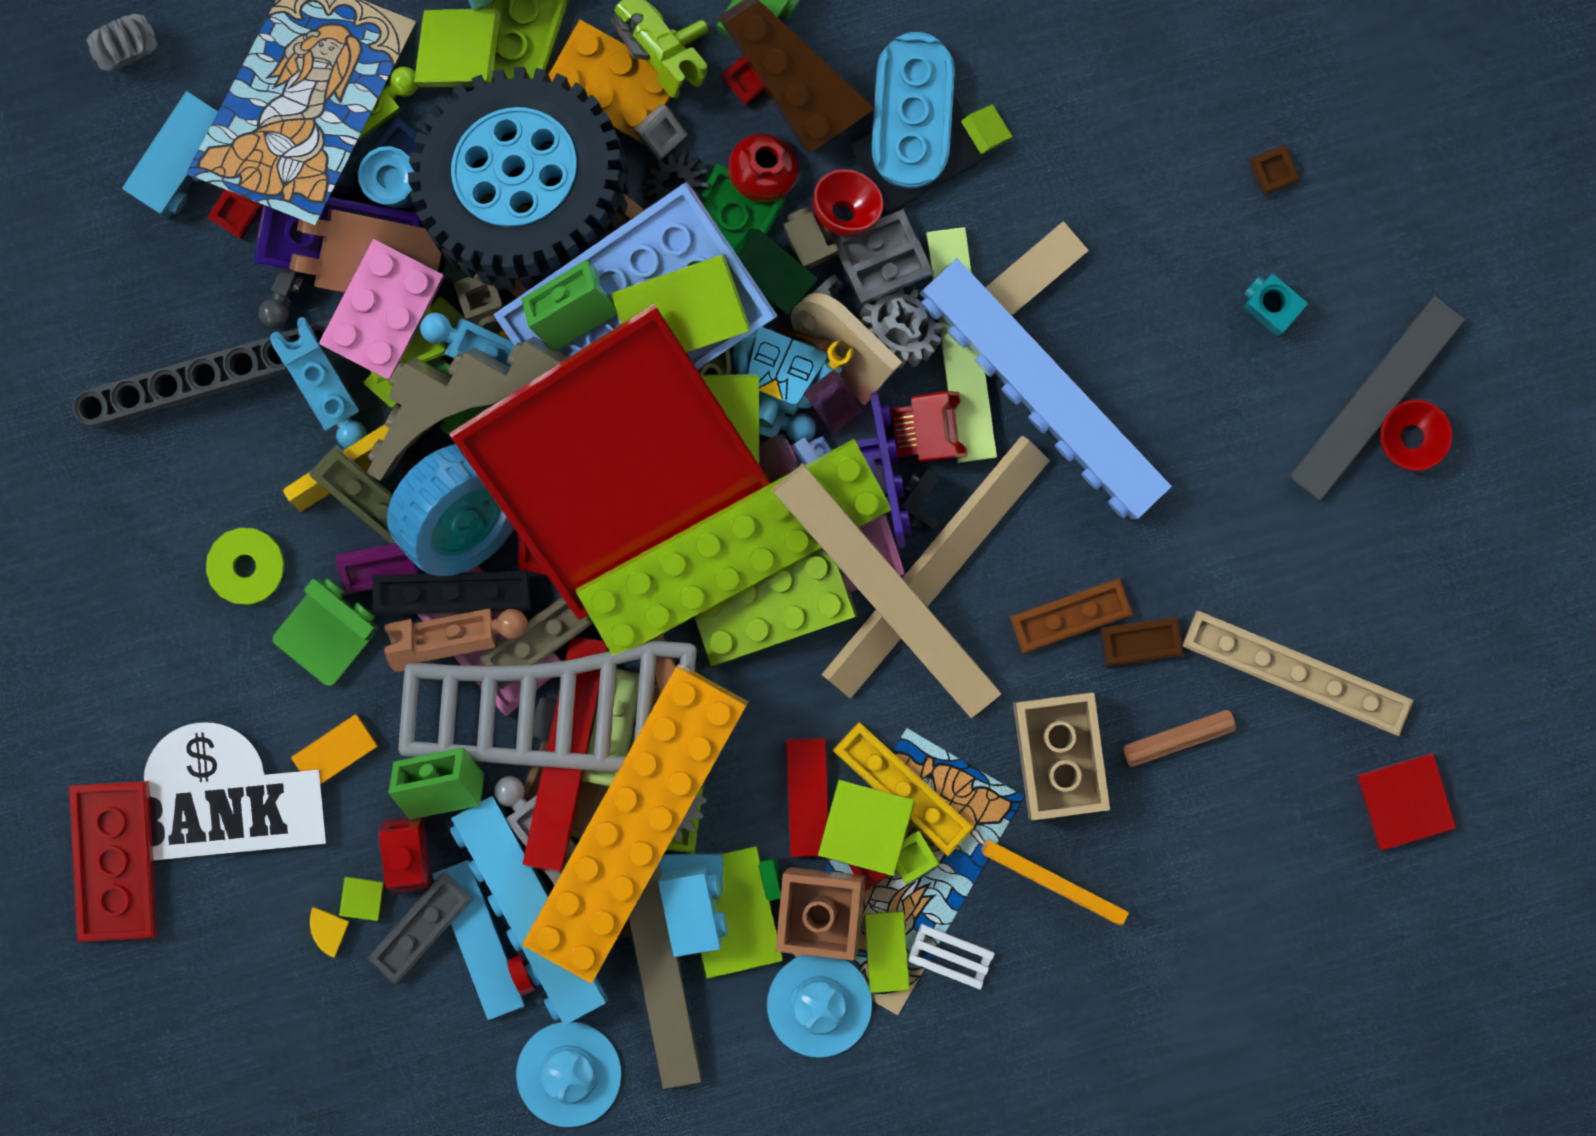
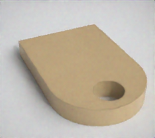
M821 293L809 294L792 310L791 322L793 330L819 339H830L832 343L841 339L836 346V353L840 357H846L851 347L854 348L853 357L847 363L840 365L842 372L837 380L864 406L871 400L870 394L878 392L902 363L844 305L828 295ZM799 340V342H801V343H804V344H806V345H809V346H811V347L816 348L815 345H812V344H809V343H806V342H803V341Z

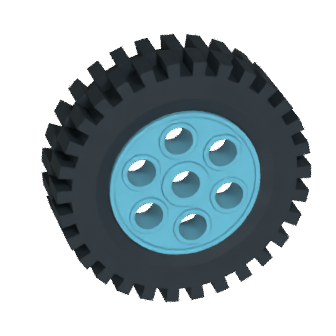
M514 67V78L508 79L504 69L492 71L494 82L486 84L481 74L471 78L476 87L472 91L467 93L462 84L453 89L457 98L453 104H450L444 97L436 104L441 116L437 119L433 115L428 114L423 123L429 135L417 132L414 143L420 153H410L409 163L414 172H408V183L413 190L410 195L421 222L441 253L443 252L446 259L455 268L459 265L462 272L472 279L477 273L482 283L493 286L497 277L503 288L514 289L515 278H519L525 289H531L536 286L535 277L542 276L543 279H546L607 237L606 230L613 233L620 227L621 224L616 213L625 215L628 204L623 194H629L630 183L626 174H629L623 149L606 111L603 112L597 99L593 95L588 98L585 88L576 82L571 88L567 77L556 73L553 82H551L547 70L536 68L534 78L530 79L525 67ZM510 132L517 133L512 140L501 141L505 134ZM546 141L554 142L547 150H537ZM481 158L488 159L482 167L472 168L476 160ZM518 167L525 168L521 175L509 177V173L513 169ZM552 177H562L561 181L555 186L545 185ZM496 194L491 202L486 204L479 203L483 196ZM533 203L527 212H516L520 205Z

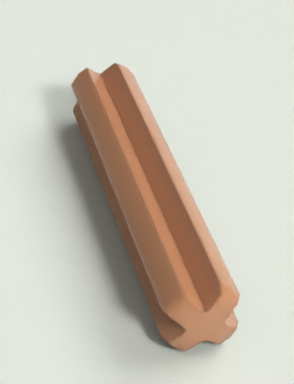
M1223 710L1123 746V754L1127 764L1134 767L1236 730L1235 720L1230 710Z

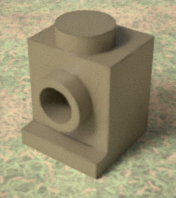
M808 207L800 209L787 217L789 222L783 224L785 235L799 264L805 269L810 270L838 257L836 244L828 246L826 243L832 240L829 230L818 220H815L812 211L810 212Z
M475 274L473 279L467 277L454 282L453 284L465 319L497 334L502 327L493 314L505 306L496 282L494 281L493 286L484 284L478 274Z

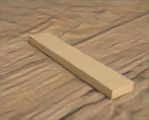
M1198 610L1194 614L1182 643V647L1395 736L1400 735L1414 701Z

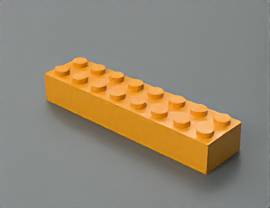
M680 663L675 667L522 946L592 984L745 710L748 701Z

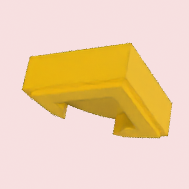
M314 906L310 914V930L313 939L324 953L335 958L350 920Z

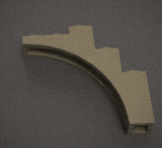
M532 337L524 341L523 344L518 342L507 360V363L512 365L511 368L475 347L464 352V354H457L448 370V374L452 375V377L445 375L418 358L405 363V365L400 363L390 378L389 384L393 388L388 398L399 403L401 407L396 405L385 423L389 430L384 440L378 439L371 449L368 459L372 463L367 474L381 481L392 474L407 449L427 429L439 421L469 408L496 404L569 357L558 350L551 349L541 340Z

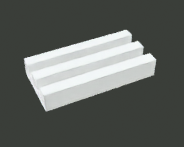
M921 923L907 961L981 990L984 976L988 972V966L995 953ZM926 935L982 956V960L980 963L974 962L926 943L924 938ZM921 949L977 971L975 978L920 957L918 953Z

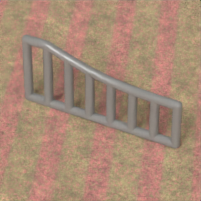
M649 640L638 647L613 656L608 651L572 660L534 665L465 666L408 663L404 668L398 751L402 756L418 757L464 747L474 762L618 772L626 757L610 756L617 664L641 658L635 727L636 740L653 709L656 658H680V664L695 672L696 647L691 643ZM600 669L594 755L571 753L576 676L579 673ZM561 677L555 752L532 750L537 680ZM419 679L443 680L438 743L415 741ZM458 681L482 682L477 746L454 744ZM500 681H521L516 749L493 747L497 683Z

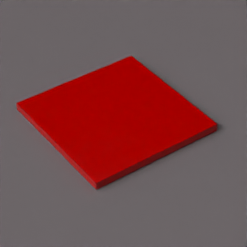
M655 303L450 432L454 443L578 620L589 615L576 593L578 587L771 484Z

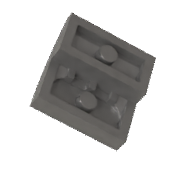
M903 209L879 219L873 228L864 234L850 237L841 235L832 239L833 244H836L838 248V257L861 305L933 275L918 238L916 239Z

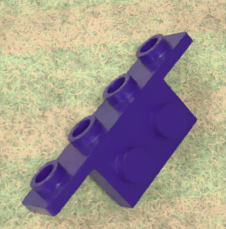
M878 392L871 393L870 397L878 437L859 440L856 443L890 504L891 510L883 515L892 514L899 549L906 547L904 535L910 534L911 528L907 510L899 511L897 499L904 498L905 495L901 474L893 475L891 463L898 462L894 439L886 440L884 428L892 426L888 403L880 405Z

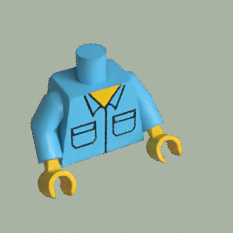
M760 327L757 333L754 331L734 345L732 357L736 374H758L759 424L771 427L778 410L795 415L799 408H810L830 394L842 372L840 365L847 363L853 357L854 348L851 347L846 357H840L836 353V346L841 339L833 342L828 348V353Z

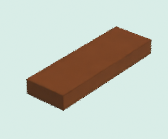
M1118 578L1010 616L1009 619L1023 654L1131 616L1133 613L1121 580Z

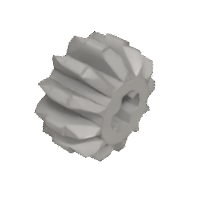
M139 14L124 16L102 25L101 28L94 30L86 40L93 60L97 62L100 69L108 71L116 68L119 69L142 59V57L151 54L157 46L154 38L155 33L151 25L147 23L144 16Z

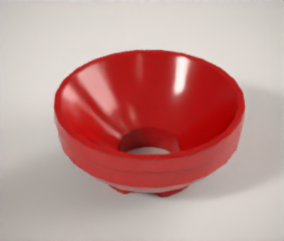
M766 133L753 134L742 139L733 149L728 161V175L733 187L745 198L762 203L774 202L782 199L794 187L798 177V160L794 150L782 138ZM762 150L772 152L777 158V164L772 168L759 166L755 160L756 153Z
M840 169L827 173L819 180L813 193L812 206L815 216L825 228L838 235L850 237L864 234L873 228L881 216L883 198L878 186L872 179L855 170ZM836 206H845L852 211L854 217L849 221H841L834 216L832 209Z
M1409 400L1400 403L1386 415L1381 426L1380 443L1385 455L1392 463L1405 470L1423 471L1432 468L1444 459L1451 447L1452 428L1449 419L1439 407L1427 401ZM1407 426H1415L1422 432V443L1416 449L1406 447L1401 441V433Z

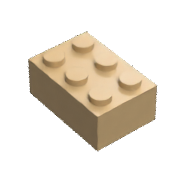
M1094 692L1013 702L1028 818L1030 820H1040L1110 810Z

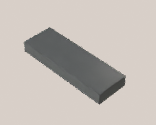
M443 872L367 959L394 985L400 983L474 897L451 875Z

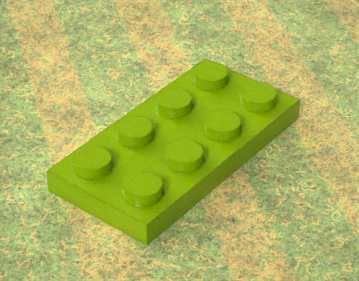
M820 548L694 617L710 664L715 666L857 617L858 613L843 571L825 550Z

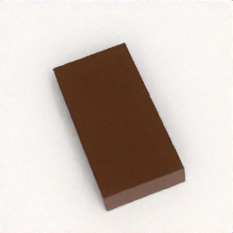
M1178 616L1100 628L1105 666L1184 655Z

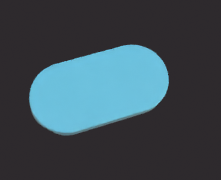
M910 32L897 37L882 51L877 64L872 158L876 169L885 180L895 186L907 189L920 188L937 179L947 164L950 152L955 76L954 61L945 46L934 36L926 33Z

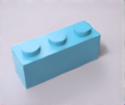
M186 91L122 189L167 219H169L172 213L178 214L188 200L186 192L193 181L199 182L201 180L186 173L218 111Z

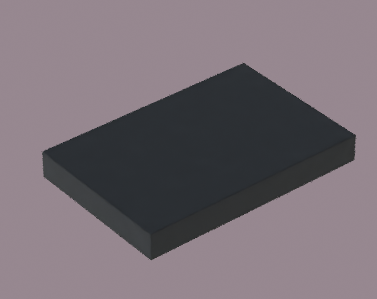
M954 94L948 161L940 176L926 186L914 189L901 188L889 183L880 175L872 158L873 132L849 145L864 175L872 179L878 186L882 194L883 208L886 214L988 158L987 152L983 154L979 152L961 121L966 118V115Z

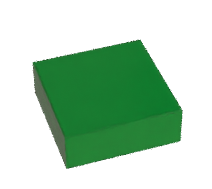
M777 857L762 860L758 867L766 900L780 899L782 877Z

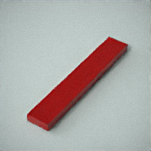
M575 636L569 642L566 660L608 652L609 649L604 641ZM600 669L579 673L576 676L571 753L588 754L598 707ZM559 694L546 750L555 752ZM543 767L522 865L562 873L564 870L584 770Z

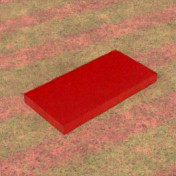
M149 781L70 785L69 798L77 942L158 937Z

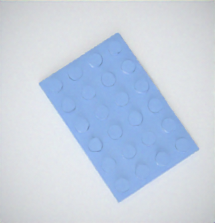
M688 182L682 184L493 314L514 346L518 342L523 344L524 341L532 337L544 342L528 327L521 298L585 260H588L596 267L601 289L612 300L610 293L724 254L751 330L687 352L696 368L699 369L777 316ZM618 314L559 348L558 351L568 357L574 355L621 325Z

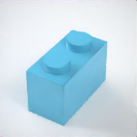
M708 864L662 871L658 884L673 956L678 957L720 949L724 939L723 936L728 935V925L725 913H718L715 898H720V885L717 875L710 874Z

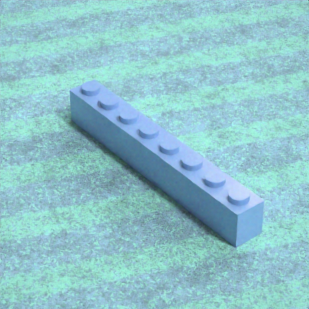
M958 258L950 263L919 293L924 298L921 302L923 308L936 320L941 316L951 327L947 331L951 338L962 348L968 345L978 355L974 361L989 377L995 373L1005 384L1001 388L1003 393L1015 405L1022 402L1031 412L1028 419L1043 434L1048 430L1058 440L1054 446L1069 462L1075 458L1085 469L1081 473L1083 478L1094 489L1098 490L1102 487L1111 497L1108 504L1119 516L1124 519L1128 515L1131 519H1138L1172 487Z

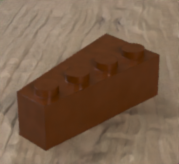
M742 0L718 17L799 145L809 153H812L874 110L863 97L759 0Z

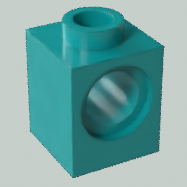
M1272 273L1265 281L1258 276L1244 292V295L1249 299L1242 307L1278 337L1289 327L1308 303ZM1274 293L1280 298L1281 309L1279 312L1274 313L1265 309L1263 305L1264 294Z

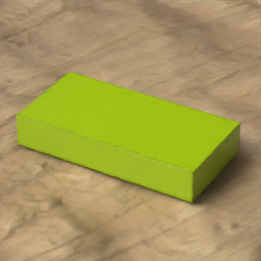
M893 911L864 914L870 993L909 990L904 912Z

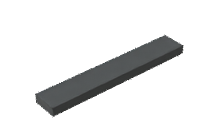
M1433 296L1288 478L1315 500L1320 501L1380 427L1386 415L1396 407L1465 319L1437 296Z

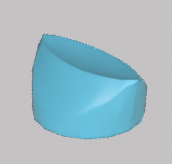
M391 146L378 147L370 151L361 161L358 170V182L363 193L372 201L383 206L402 209L412 208L413 202L410 193L413 190L408 183V172H414L409 163L410 157L401 149Z

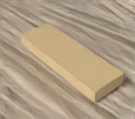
M1063 221L985 288L1013 316L1089 250Z

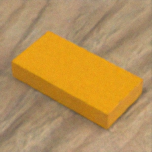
M355 714L293 755L291 759L299 771L319 770L321 785L379 746L359 715Z

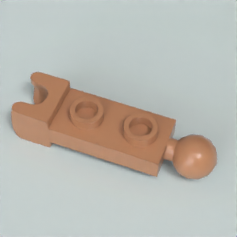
M488 608L414 624L411 619L393 622L384 627L392 644L385 647L384 652L391 669L395 672L404 671L408 663H420L495 648V635L501 634L506 639H517L526 632L527 619L517 609H507L497 619H494L491 609Z

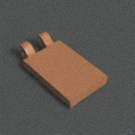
M329 209L327 220L318 219L316 224L313 225L299 219L297 231L324 236L320 258L292 254L289 268L296 272L316 275L315 287L345 293L373 239L437 272L442 253L434 244L426 228Z

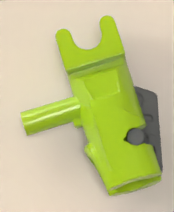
M622 0L616 5L611 22L614 24L619 36L622 37L631 57L648 61L658 73L657 82L671 98H678L679 88L683 84L684 78L695 87H699L703 83L707 74L706 62L693 47L689 49L684 47L708 34V26L703 20H699L676 32L674 29L670 30L663 21L661 13L646 0Z

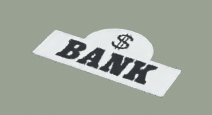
M207 722L189 724L172 731L156 745L148 758L144 771V781H149L153 860L326 844L319 770L264 775L262 762L256 749L243 735L230 727Z

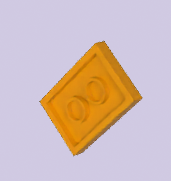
M582 20L578 21L549 73L551 82H553L556 73L567 77L571 88L575 82L584 87L588 98L593 95L600 103L603 112L606 111L614 129L642 145L644 143L633 129L660 104L666 106L671 98L657 82L658 73L647 60L632 58L625 44Z

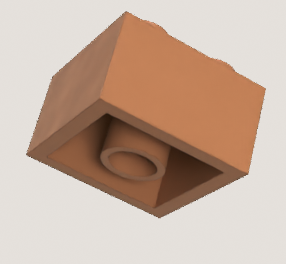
M788 867L782 877L776 952L854 961L859 953L866 875Z

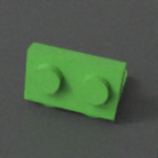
M313 578L303 590L307 593L306 596L273 635V642L324 685L332 686L340 679L380 628L372 622L375 616L358 602L353 607L344 600L342 596L345 591L333 581L326 578L322 582L319 579Z

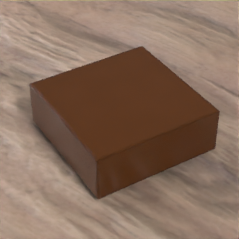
M1286 144L1248 160L1263 196L1301 180Z

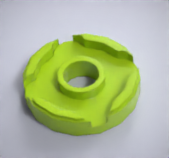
M237 528L225 532L213 543L207 555L206 573L211 587L220 597L234 604L253 605L267 600L278 590L282 582L283 573L285 572V559L281 547L270 535L254 528ZM249 555L255 560L256 570L251 576L243 578L236 571V562L241 556Z

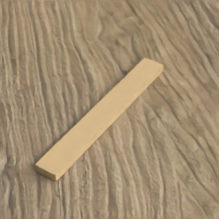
M1024 436L1017 440L904 575V581L927 607L1050 461ZM875 610L821 675L851 699L901 638L880 613Z
M803 463L772 488L777 497L971 719L1001 695V692Z

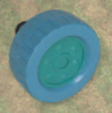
M413 444L407 449L395 468L403 479L391 498L387 512V525L392 539L409 559L428 574L453 576L475 568L491 557L504 544L514 527L456 444L439 449L427 457L418 449H415Z

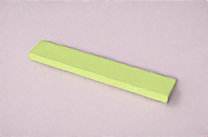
M965 227L926 233L930 266L933 271L932 281L956 258L971 272ZM940 316L938 323L943 324L940 338L947 390L960 393L961 402L955 409L959 442L967 447L968 452L967 457L958 458L957 462L965 463L997 458L986 375L974 361L978 355L968 345L962 348L951 338L947 332L951 327Z

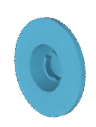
M801 955L794 958L776 974L771 983L767 998L768 1017L775 1034L787 1047L809 1057H830L849 1049L865 1032L872 1011L871 993L862 973L848 960L810 955Z
M575 1021L565 1026L562 1022L554 1023L535 1033L524 1046L517 1063V1086L521 1098L528 1109L541 1120L560 1127L585 1125L603 1115L612 1105L618 1094L621 1083L619 1056L610 1040L596 1028Z

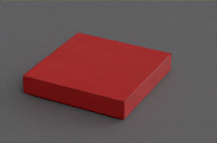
M1433 753L1356 775L1379 850L1382 851L1456 829Z

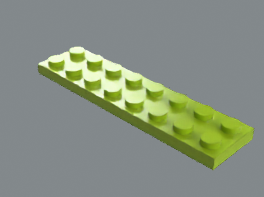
M855 439L805 465L858 527L891 510L890 504ZM789 474L576 589L579 599L612 656L646 643L822 548L773 492L772 488Z

